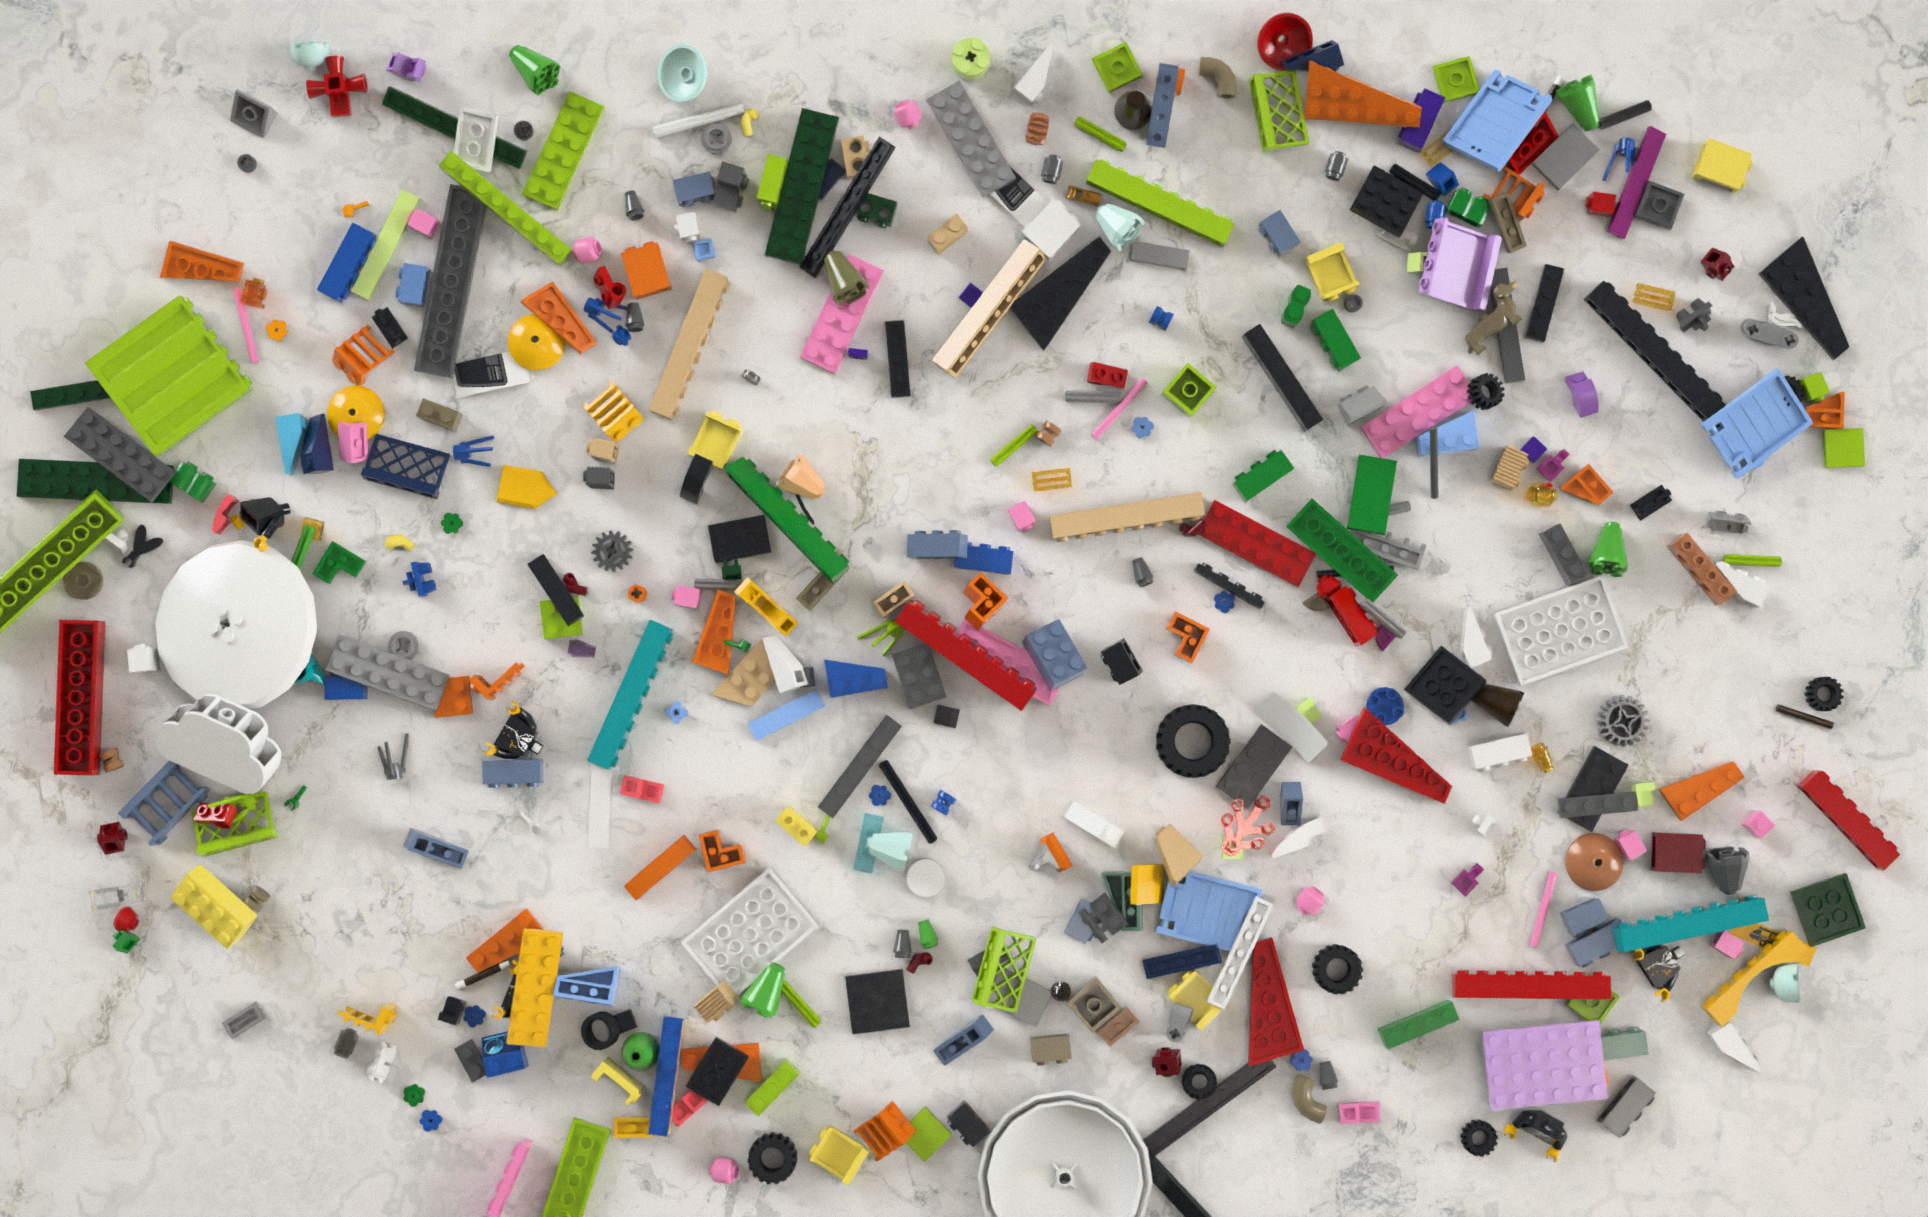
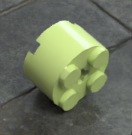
M965 38L959 41L952 51V67L956 75L967 81H975L985 75L990 64V53L986 44L979 38ZM968 57L974 58V61L970 62Z

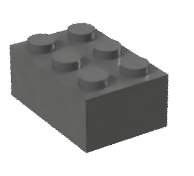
M924 643L892 654L910 709L946 698L930 646Z

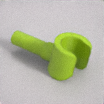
M827 815L816 836V839L824 844L829 836L824 832L830 819Z

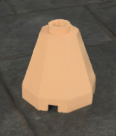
M797 454L798 460L795 461L793 459L780 476L782 482L777 481L776 485L783 490L813 500L816 497L819 499L825 491L823 488L825 484L808 460L801 454Z

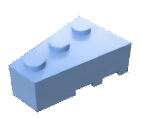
M616 966L557 976L553 996L613 1006L620 967Z

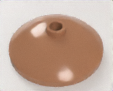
M1598 833L1585 834L1574 840L1568 848L1565 858L1566 870L1571 880L1579 887L1589 891H1601L1611 887L1621 876L1624 865L1623 855L1617 843L1608 836ZM1597 859L1601 862L1599 866L1595 865Z

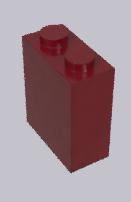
M1652 832L1651 871L1702 873V869L1705 868V858H1703V850L1706 848L1705 838H1703L1702 834Z

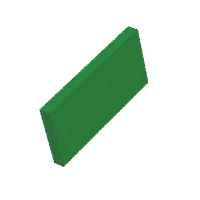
M1359 454L1347 529L1385 536L1397 461Z

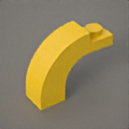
M748 577L735 590V593L785 637L798 624L791 615Z

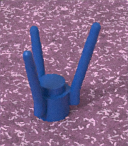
M1620 138L1619 144H1615L1614 152L1602 179L1603 181H1606L1618 152H1620L1619 155L1626 156L1625 171L1629 172L1630 156L1632 168L1636 149L1634 147V139Z
M589 298L585 303L584 312H587L589 318L595 320L612 333L613 330L597 316L603 313L620 321L622 317L603 309V305H607L601 299ZM619 305L615 308L627 310L628 307Z
M494 436L469 442H460V445H454V460H460L461 463L490 467V463L468 458H471V453L492 451V447L471 448L470 445L492 440Z

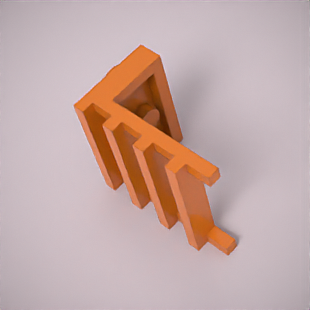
M1504 165L1502 170L1506 172V175L1490 197L1484 193L1482 197L1486 198L1488 202L1489 199L1496 197L1510 175L1516 179L1508 191L1510 196L1519 182H1522L1526 186L1513 204L1518 221L1521 222L1525 217L1529 218L1533 213L1534 208L1532 206L1535 202L1539 203L1545 195L1543 190L1546 186L1541 182L1535 186Z
M369 325L362 327L349 340H345L341 346L336 347L332 358L334 366L342 370L348 380L357 386L364 384L366 375L395 353L394 349L387 351L368 332L371 329ZM363 336L383 356L379 358L359 337ZM354 342L358 347H360L374 361V363L371 365L351 345V343Z
M515 662L492 685L481 675H473L469 679L472 683L470 687L477 694H482L487 700H495L497 697L494 694L503 692L505 684H512L513 681L511 679L514 676L519 677L522 674L520 670L525 665L523 663L519 665Z
M891 1101L877 1115L854 1129L853 1132L855 1134L858 1133L876 1155L874 1159L880 1161L883 1157L904 1145L915 1134L916 1130L897 1105Z

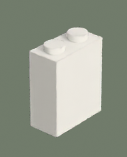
M1054 199L1021 234L1029 243L1040 248L1048 261L1056 255L1081 227L1079 218L1074 214L1070 215L1066 211L1065 205L1060 201L1056 202Z

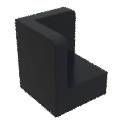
M937 705L934 723L956 728L960 710Z
M448 996L444 1009L439 1013L437 1020L458 1025L467 1001Z

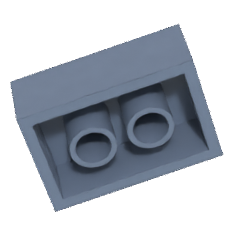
M1060 619L1027 634L1022 642L1050 691L1084 675L1087 670L1085 662Z

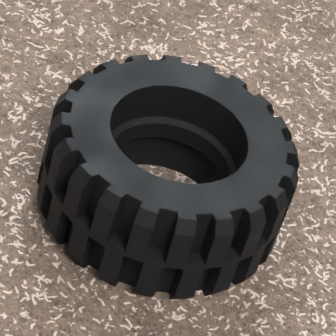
M1191 704L1174 709L1164 717L1158 726L1156 750H1158L1159 758L1168 769L1180 776L1198 778L1208 776L1212 772L1214 773L1226 761L1225 758L1230 751V732L1224 723V719L1216 711L1203 705ZM1188 723H1197L1204 726L1211 737V745L1208 752L1198 759L1183 757L1175 746V737L1178 730Z

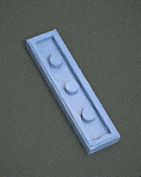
M816 689L748 723L757 741L825 707Z

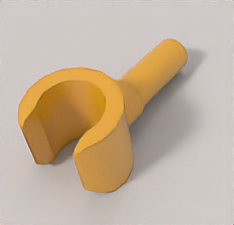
M368 201L357 205H345L343 207L344 217H353V210L369 206Z

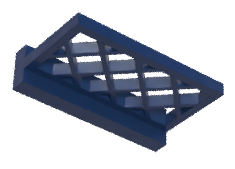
M376 434L361 476L364 480L438 500L439 489L450 454ZM379 440L388 442L390 446L382 452H379L377 448ZM404 446L408 453L398 457L394 449ZM392 451L396 459L386 464L382 455ZM423 451L426 458L416 462L412 454ZM411 456L415 464L404 469L400 461ZM436 456L444 457L443 463L434 467L431 459ZM380 457L384 465L377 469L372 468V461ZM429 461L433 469L423 474L419 465ZM399 462L402 470L396 474L391 473L388 467ZM417 467L421 475L414 479L409 478L406 472ZM435 472L438 476L436 484L428 483L425 477Z

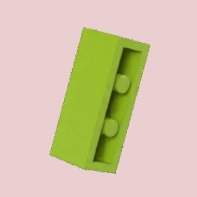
M786 1058L749 1096L745 1104L759 1117L800 1074V1071Z

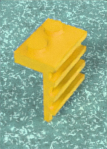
M611 380L609 382L611 386L589 405L585 403L583 406L603 431L617 443L632 429L637 427L644 420V417ZM615 392H617L612 398H610V399H609L605 404H603L598 410H596L595 412H593V411H594L596 408H598L603 402H605L610 396H612ZM621 399H623L617 406H615V407H614L610 412H608L603 418L599 419V418H600L601 416H603L608 410H610L615 404H617Z
M389 1003L381 1008L378 1018L348 1006L346 1007L348 1013L338 1010L337 1014L343 1016V1021L345 1022L353 1020L355 1021L354 1026L365 1025L364 1030L375 1029L377 1030L375 1034L380 1035L388 1030L390 1023L395 1021L398 1012L396 1011L397 1005Z

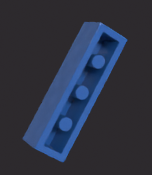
M352 222L317 290L340 303L346 300L350 293L349 288L352 283L356 282L359 276L358 271L361 266H364L368 258L367 254L370 249H373L377 236Z

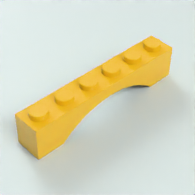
M1783 930L1775 937L1776 940L1772 944L1765 945L1761 949L1762 953L1757 957H1752L1748 960L1747 966L1743 970L1739 969L1733 974L1731 981L1723 983L1714 996L1710 995L1705 999L1702 1009L1717 1025L1724 1026L1737 1014L1740 997L1754 976L1772 965L1794 962L1808 950L1792 931Z

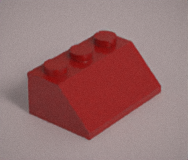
M1546 111L1536 122V124L1538 123L1537 127L1533 126L1506 163L1518 175L1559 137Z
M1345 585L1325 598L1355 647L1377 635L1376 629L1378 628L1372 619L1369 620L1365 615L1367 612L1356 601L1354 590Z

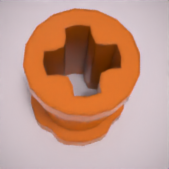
M633 585L628 590V597L636 603H641L646 600L647 591L640 585ZM636 589L642 592V595H639V599L633 596V593H636Z

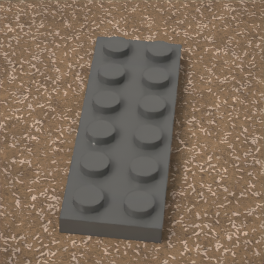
M89 407L86 408L63 436L150 502L156 499L177 473Z

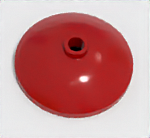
M1288 12L1277 14L1267 20L1257 38V49L1261 59L1268 66L1277 70H1289L1283 67L1280 61L1311 49L1313 44L1312 30L1307 21L1297 14ZM1280 36H1283L1282 41H1279Z

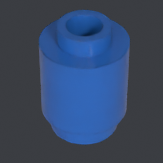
M1434 200L1428 204L1425 217L1426 228L1432 229L1435 219L1445 218L1447 207L1443 205V202Z

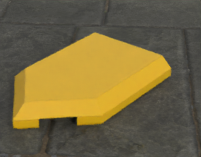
M509 465L503 466L497 496L498 503L536 509L557 495L543 472Z

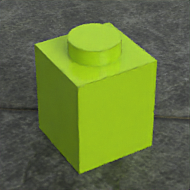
M1822 372L1800 380V386H1804L1802 392H1805L1804 398L1806 402L1813 400V403L1825 399V394L1830 393Z

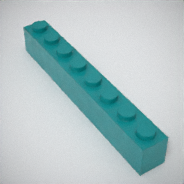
M649 620L587 761L607 770L616 767L619 760L617 754L626 745L627 739H625V736L634 727L635 722L633 718L635 714L639 715L643 704H641L643 696L647 697L650 691L649 682L651 679L654 680L658 673L657 664L659 661L662 662L666 655L664 649L666 644H670L674 637L673 629Z
M1757 895L1745 896V900L1739 901V898L1727 900V904L1721 905V902L1711 903L1709 908L1703 909V906L1691 908V911L1686 913L1685 910L1674 911L1672 916L1660 914L1656 915L1653 920H1649V918L1638 919L1635 924H1631V922L1619 923V927L1613 928L1617 951L1628 952L1769 921L1765 898H1759Z

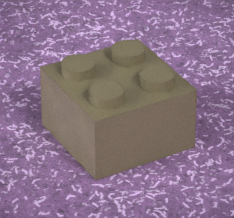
M1096 976L1066 1000L1067 1004L1091 1033L1121 1009L1118 1002Z

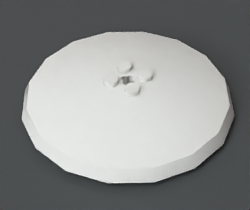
M245 540L211 545L185 562L163 591L155 621L158 653L175 686L195 702L205 694H216L248 709L261 708L291 688L309 662L317 632L314 596L299 568L273 547L268 546L267 550L261 552L254 546L253 542Z
M1069 1090L1035 1095L1007 1112L985 1141L977 1174L982 1209L987 1217H1145L1153 1184L1148 1149L1131 1120L1102 1098ZM1062 1173H1068L1067 1180L1065 1178L1060 1179Z

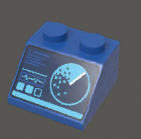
M508 1031L482 1037V1057L487 1078L522 1070L529 1066L524 1045L506 1043Z

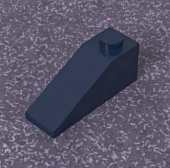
M1333 40L1280 61L1281 65L1286 69L1304 71L1309 70L1310 60L1323 67L1333 69V71L1339 70V67L1344 65L1339 44Z
M325 414L310 417L300 455L303 474H323L334 470Z

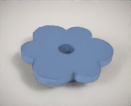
M1137 417L1133 421L1132 431L1136 432L1137 438L1150 436L1154 424L1148 421L1147 417L1142 419Z

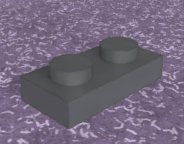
M473 1039L454 1048L472 1083L486 1076L483 1058Z

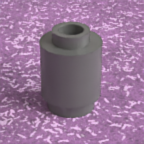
M1335 151V153L1330 154L1325 169L1326 178L1340 181L1348 163L1345 153Z
M1050 154L1049 157H1045L1041 173L1043 182L1057 184L1063 165L1060 156Z

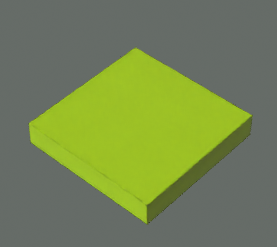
M1127 42L1092 58L1108 93L1143 77Z
M1470 56L1432 67L1440 95L1445 97L1443 103L1472 96L1479 92L1480 89Z
M1863 428L1823 430L1825 468L1865 466Z
M1611 990L1612 999L1609 1000L1568 999L1565 1005L1587 1021L1599 1020L1601 1024L1620 996Z
M925 1106L910 1121L916 1132L906 1144L925 1162L952 1136V1133Z

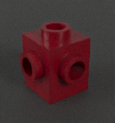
M1713 247L1701 260V264L1706 270L1705 274L1711 279L1717 278L1723 281L1735 267L1730 260L1731 256Z
M120 822L100 825L97 842L104 854L108 855L124 851L125 840L128 839L126 829L122 828Z
M1169 1047L1157 1049L1155 1056L1152 1057V1067L1155 1068L1156 1075L1170 1077L1180 1074L1182 1069L1180 1049H1171Z

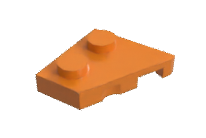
M1845 392L1837 393L1805 407L1804 409L1813 421L1809 428L1843 429Z
M1587 464L1559 487L1563 491L1597 505H1600L1614 493L1590 464Z
M470 676L451 677L448 679L437 707L435 718L473 714Z

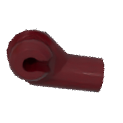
M1200 519L1194 526H1188L1187 523H1183L1179 530L1185 537H1194L1207 524L1203 519Z
M566 573L563 582L568 592L586 596L588 587L578 585L573 573Z
M927 952L917 953L912 957L906 970L914 974L919 965H930L933 962V957Z

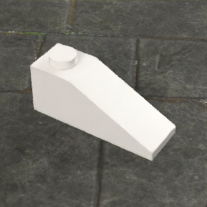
M1052 44L1048 46L1014 87V92L1031 106L1035 102L1038 104L1044 97L1043 92L1054 47Z
M1073 801L1064 818L1114 848L1125 832Z

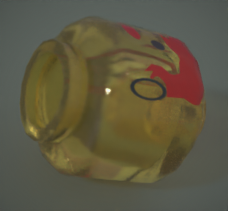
M1534 482L1527 489V500L1532 506L1550 507L1557 499V491L1551 483Z

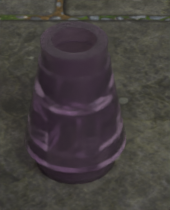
M578 639L570 640L567 655L594 658L596 646Z

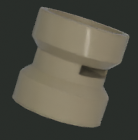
M254 885L251 889V894L244 898L243 903L253 911L259 912L263 902L267 901L270 895L261 887Z

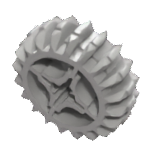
M1620 695L1619 699L1617 696H1613L1612 701L1606 700L1607 706H1600L1604 712L1597 713L1602 719L1596 720V723H1602V726L1597 728L1598 731H1605L1601 736H1608V743L1614 740V746L1621 744L1622 747H1626L1627 743L1629 746H1632L1634 741L1640 742L1639 736L1645 737L1646 735L1642 730L1649 729L1648 726L1644 725V722L1650 721L1649 719H1644L1648 711H1641L1645 706L1643 704L1637 706L1639 700L1635 699L1632 702V696H1628L1626 699L1624 695ZM1621 705L1628 706L1635 714H1626ZM1615 708V718L1609 722L1610 714ZM1621 717H1622V718H1630V719L1626 720V722H1624L1625 725H1624V724H1616V723L1620 722ZM1637 720L1636 727L1634 731L1631 733V724L1633 721ZM1611 728H1620L1621 732H1624L1625 737L1616 735Z

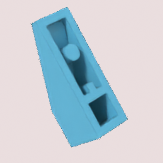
M299 413L276 417L285 474L294 475L306 435L305 429L308 428L306 418Z

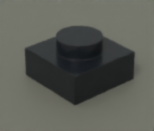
M631 1009L613 1015L620 1026V1034L638 1027Z

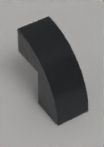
M695 453L682 484L681 498L696 505L698 504L704 492L703 486L713 468V461Z

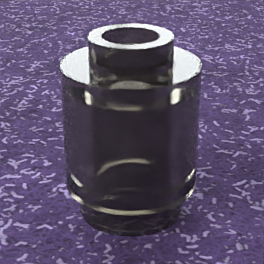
M351 1028L340 1031L334 1045L335 1055L342 1058H349V1055H352L359 1036L356 1034L357 1031Z

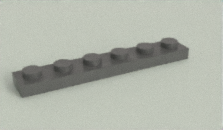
M888 715L884 717L819 804V809L831 818L835 817L902 726Z

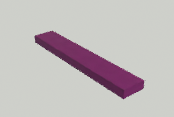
M1652 126L1647 127L1606 232L1620 239L1626 238L1665 140L1666 133Z

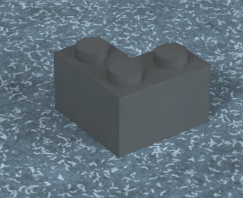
M722 161L717 176L718 186L713 199L714 206L734 212L737 211L738 207L741 208L744 199L741 195L743 189L746 190L749 183L748 175L743 167Z

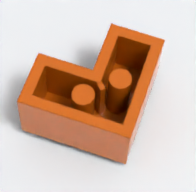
M981 572L968 583L963 591V594L974 603L964 618L979 631L1008 600V597Z
M1175 611L1165 629L1182 638L1174 656L1192 664L1210 628Z
M719 829L698 835L707 872L747 862L743 843L724 848Z

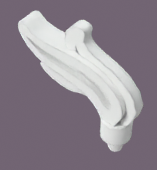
M1770 302L1767 315L1768 323L1788 329V326L1801 327V323L1793 319L1795 317L1794 314L1785 313L1779 315L1774 302Z

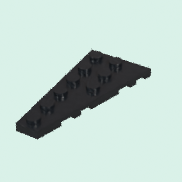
M1100 236L1015 300L1010 307L1043 351H1045L1111 253V250Z
M1802 236L1758 274L1831 359L1835 360L1850 346L1804 236Z

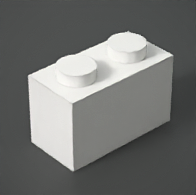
M138 644L133 645V649H127L129 673L142 674L161 671L158 648H151V645Z

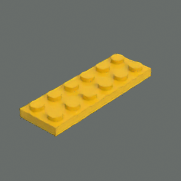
M523 929L507 1044L546 1047L563 932Z

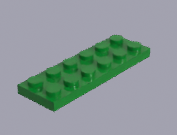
M1313 498L1286 526L1365 598L1373 603L1398 576L1394 570Z

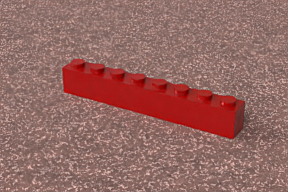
M1457 970V974H1452V998L1612 999L1611 976H1605V972H1593V976H1586L1585 972H1574V975H1566L1564 971H1554V975H1547V971H1535V975H1527V971H1515V975H1508V971H1496V975L1488 974V971H1477V974H1469V970Z

